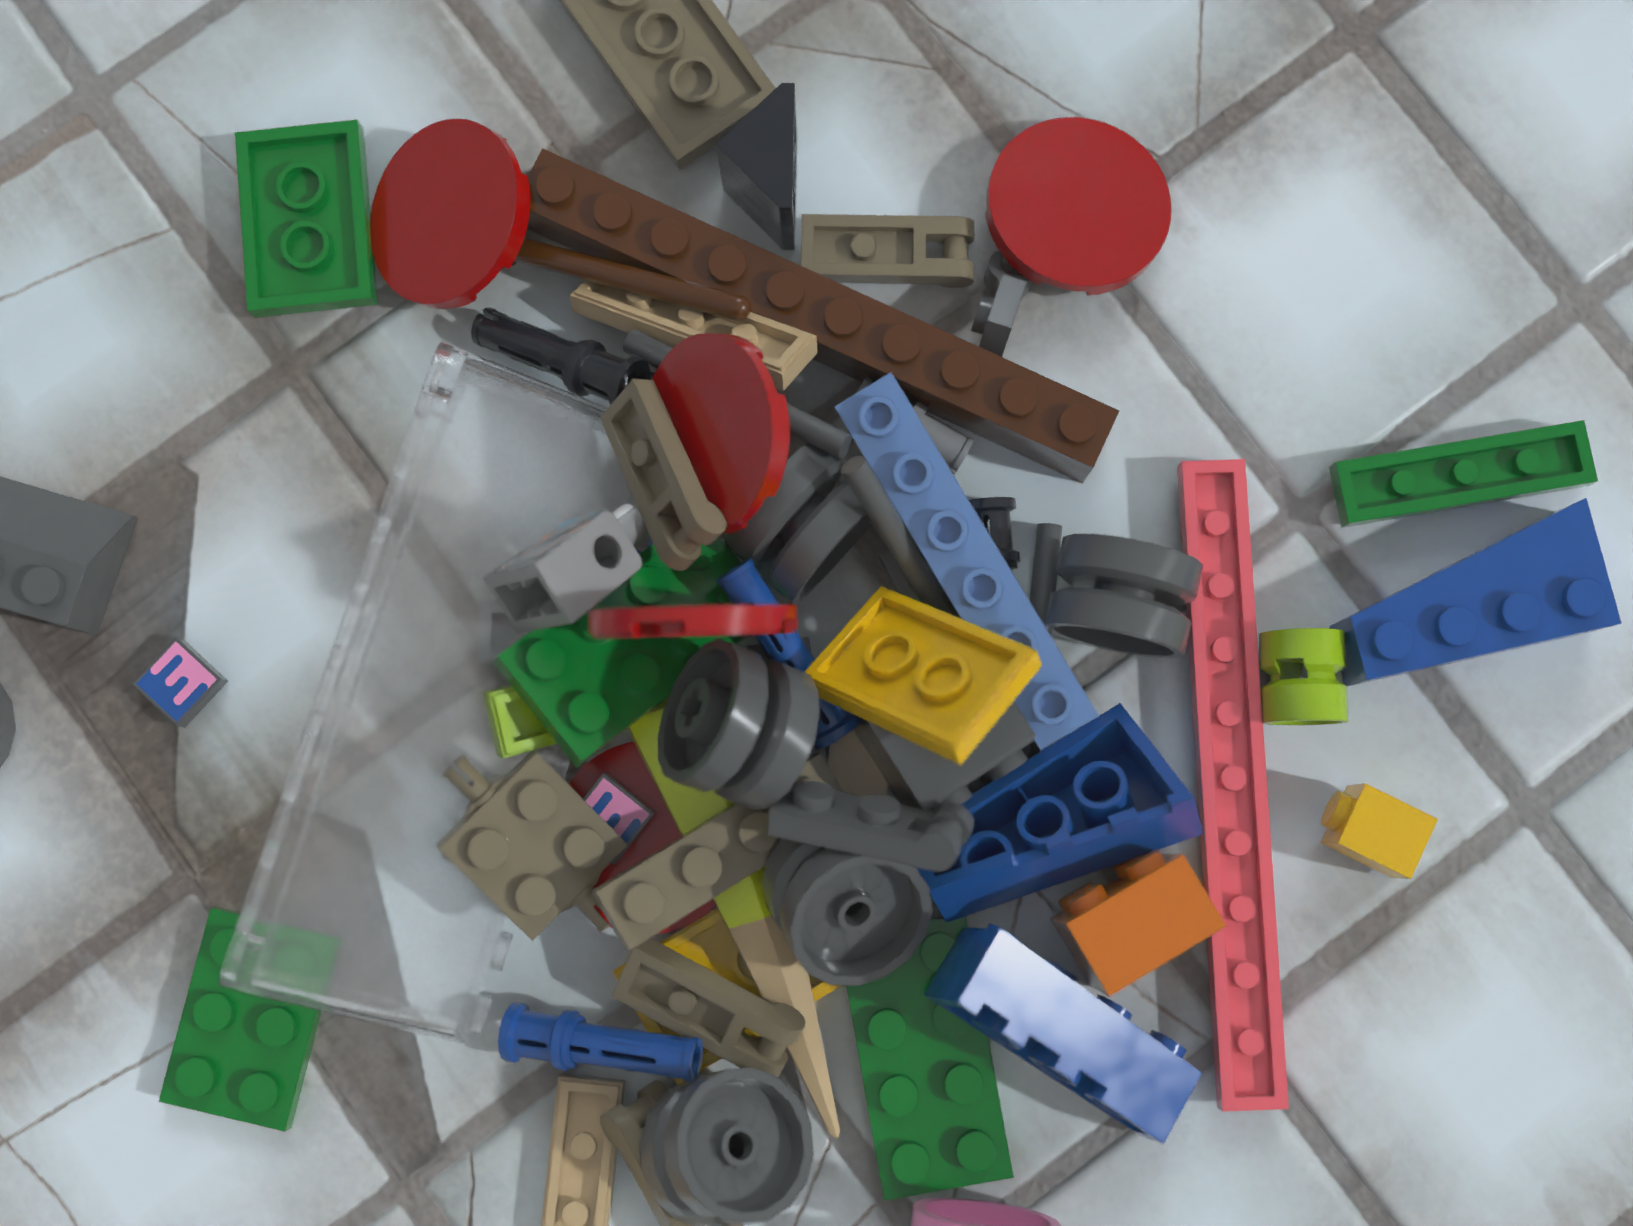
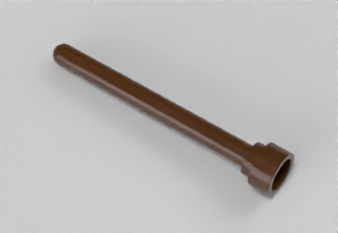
M524 238L521 249L512 264L514 266L517 262L735 321L746 319L751 312L749 300L739 294Z

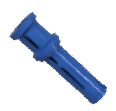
M752 558L738 564L716 580L733 605H780L754 566L755 563ZM794 630L795 633L752 635L768 659L770 658L803 672L815 660L796 630ZM819 698L820 714L813 746L815 749H821L838 741L855 729L863 719Z
M520 1002L511 1003L506 1009L498 1036L499 1054L505 1062L516 1063L522 1057L552 1062L556 1070L562 1071L576 1068L579 1063L622 1069L629 1072L680 1078L688 1082H694V1079H697L703 1059V1043L698 1037L686 1038L638 1029L587 1023L586 1018L574 1010H565L560 1015L530 1011L526 1003Z

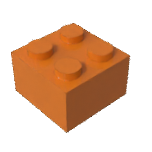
M1156 849L1148 854L1116 865L1113 869L1118 878L1107 885L1102 886L1100 883L1094 886L1092 882H1089L1058 901L1063 911L1051 917L1050 920L1091 987L1110 997L1227 926L1184 854L1161 853L1159 849Z

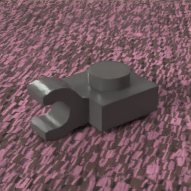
M995 251L990 257L984 276L985 286L994 298L982 295L971 332L982 335L979 347L1002 357L1020 301L1028 293L1032 281L1021 274L1010 275L1005 273L1000 266L1003 256L1000 251Z

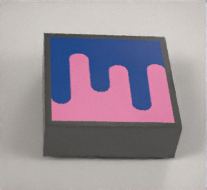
M175 637L132 685L177 727L185 728L225 686L228 680L184 639Z
M607 772L601 775L583 798L628 844L611 862L614 865L657 812Z

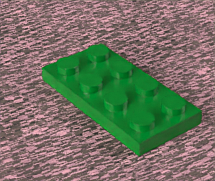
M720 536L710 545H701L700 556L683 571L668 567L661 560L654 544L639 553L642 559L641 568L590 610L733 605L716 580L741 562L726 546ZM587 611L571 624L532 630L498 654L493 664L573 764L578 767L669 697L675 680L687 661L704 644L720 638L737 645L749 635L592 639V635H588Z
M966 916L948 923L945 922L943 917L930 919L925 938L908 961L884 978L859 986L846 985L884 1201L1014 1178L989 1039L924 996L963 927H968Z

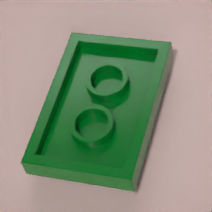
M356 119L235 132L247 311L254 318L378 305L374 257L371 248L370 203L364 129L359 121Z
M220 907L210 908L158 1102L284 1132L291 1129L341 936Z

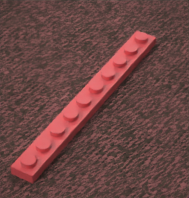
M1245 459L1182 461L1177 466L1182 553L1196 558L1203 564L1197 597L1193 602L1186 604V617L1192 622L1188 637L1198 811L1203 835H1200L1203 887L1227 925L1206 938L1217 1108L1223 1112L1289 1109Z

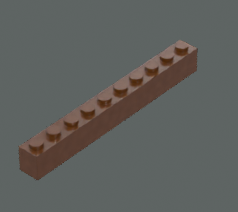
M543 148L528 175L531 197L528 230L576 252L745 296L751 304L752 313L816 335L818 353L813 357L812 360L860 382H863L866 377L872 379V382H876L892 372L910 404L915 406L917 401L928 406L926 412L1081 483L1085 481L1094 468L1120 410Z

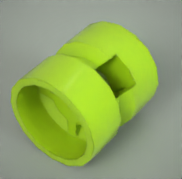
M1296 628L1272 630L1259 634L1260 669L1270 675V682L1261 688L1263 724L1299 726L1349 722L1347 686L1337 681V673L1346 668L1344 630ZM1302 666H1305L1308 678H1299L1302 674Z

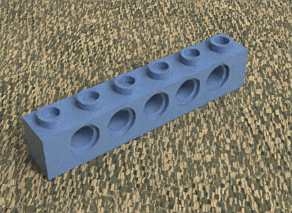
M892 372L836 405L835 409L850 434L853 435V439L961 619L1037 650L1042 667L1020 692L1014 702L1035 733L1034 740L1039 749H1044L1098 717V713Z

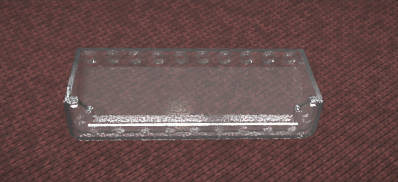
M443 342L439 343L430 363L222 967L219 986L464 1045L468 1032L481 1035L493 998L481 994L489 968L502 971L513 934L502 931L506 915L436 846L461 820L470 802L442 775L451 765L470 783L471 779L454 763L458 757L465 755L466 759L491 782L493 779L509 773L531 752L507 758L497 757L483 692L510 685L493 662L498 654L531 631L517 632L482 577L571 518L605 508L613 512L623 504H630L639 511L600 420V417L608 409L607 407L469 351ZM558 744L535 750L563 779L565 778L570 759Z

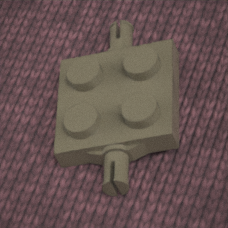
M532 750L509 773L493 779L491 782L466 759L465 755L458 757L454 763L471 779L470 783L449 765L442 776L447 778L470 802L461 820L436 844L438 849L532 941L560 913L574 906L597 927L598 931L608 928L610 926L609 923L593 908L594 905H597L601 909L591 891L595 889L594 885L597 883L601 872L628 844L535 750Z

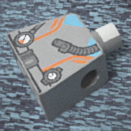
M623 504L613 512L605 508L567 520L489 572L482 579L518 633L571 624L641 568L642 559L634 545L647 537L649 532L641 513L632 505Z

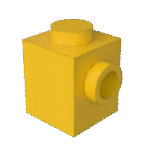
M1366 783L1347 785L1344 792L1338 790L1333 794L1323 812L1321 825L1327 829L1320 843L1390 878L1411 879L1438 819Z

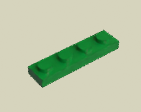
M1584 420L1338 461L1329 467L1341 528L1575 489L1598 482Z

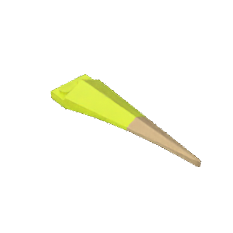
M666 699L627 730L682 836L734 803L717 795L714 790L702 792L676 783L664 776L658 761V733L663 709L667 702ZM765 865L713 898L763 1000L771 1004L783 1003L790 1005L804 1016L806 1023L798 1041L794 1045L787 1046V1049L828 1133L838 1139L840 1127L809 974L794 956L784 939L783 932L766 908L762 888Z

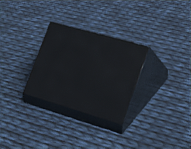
M781 83L716 143L723 191L782 250H795L797 169L795 83Z

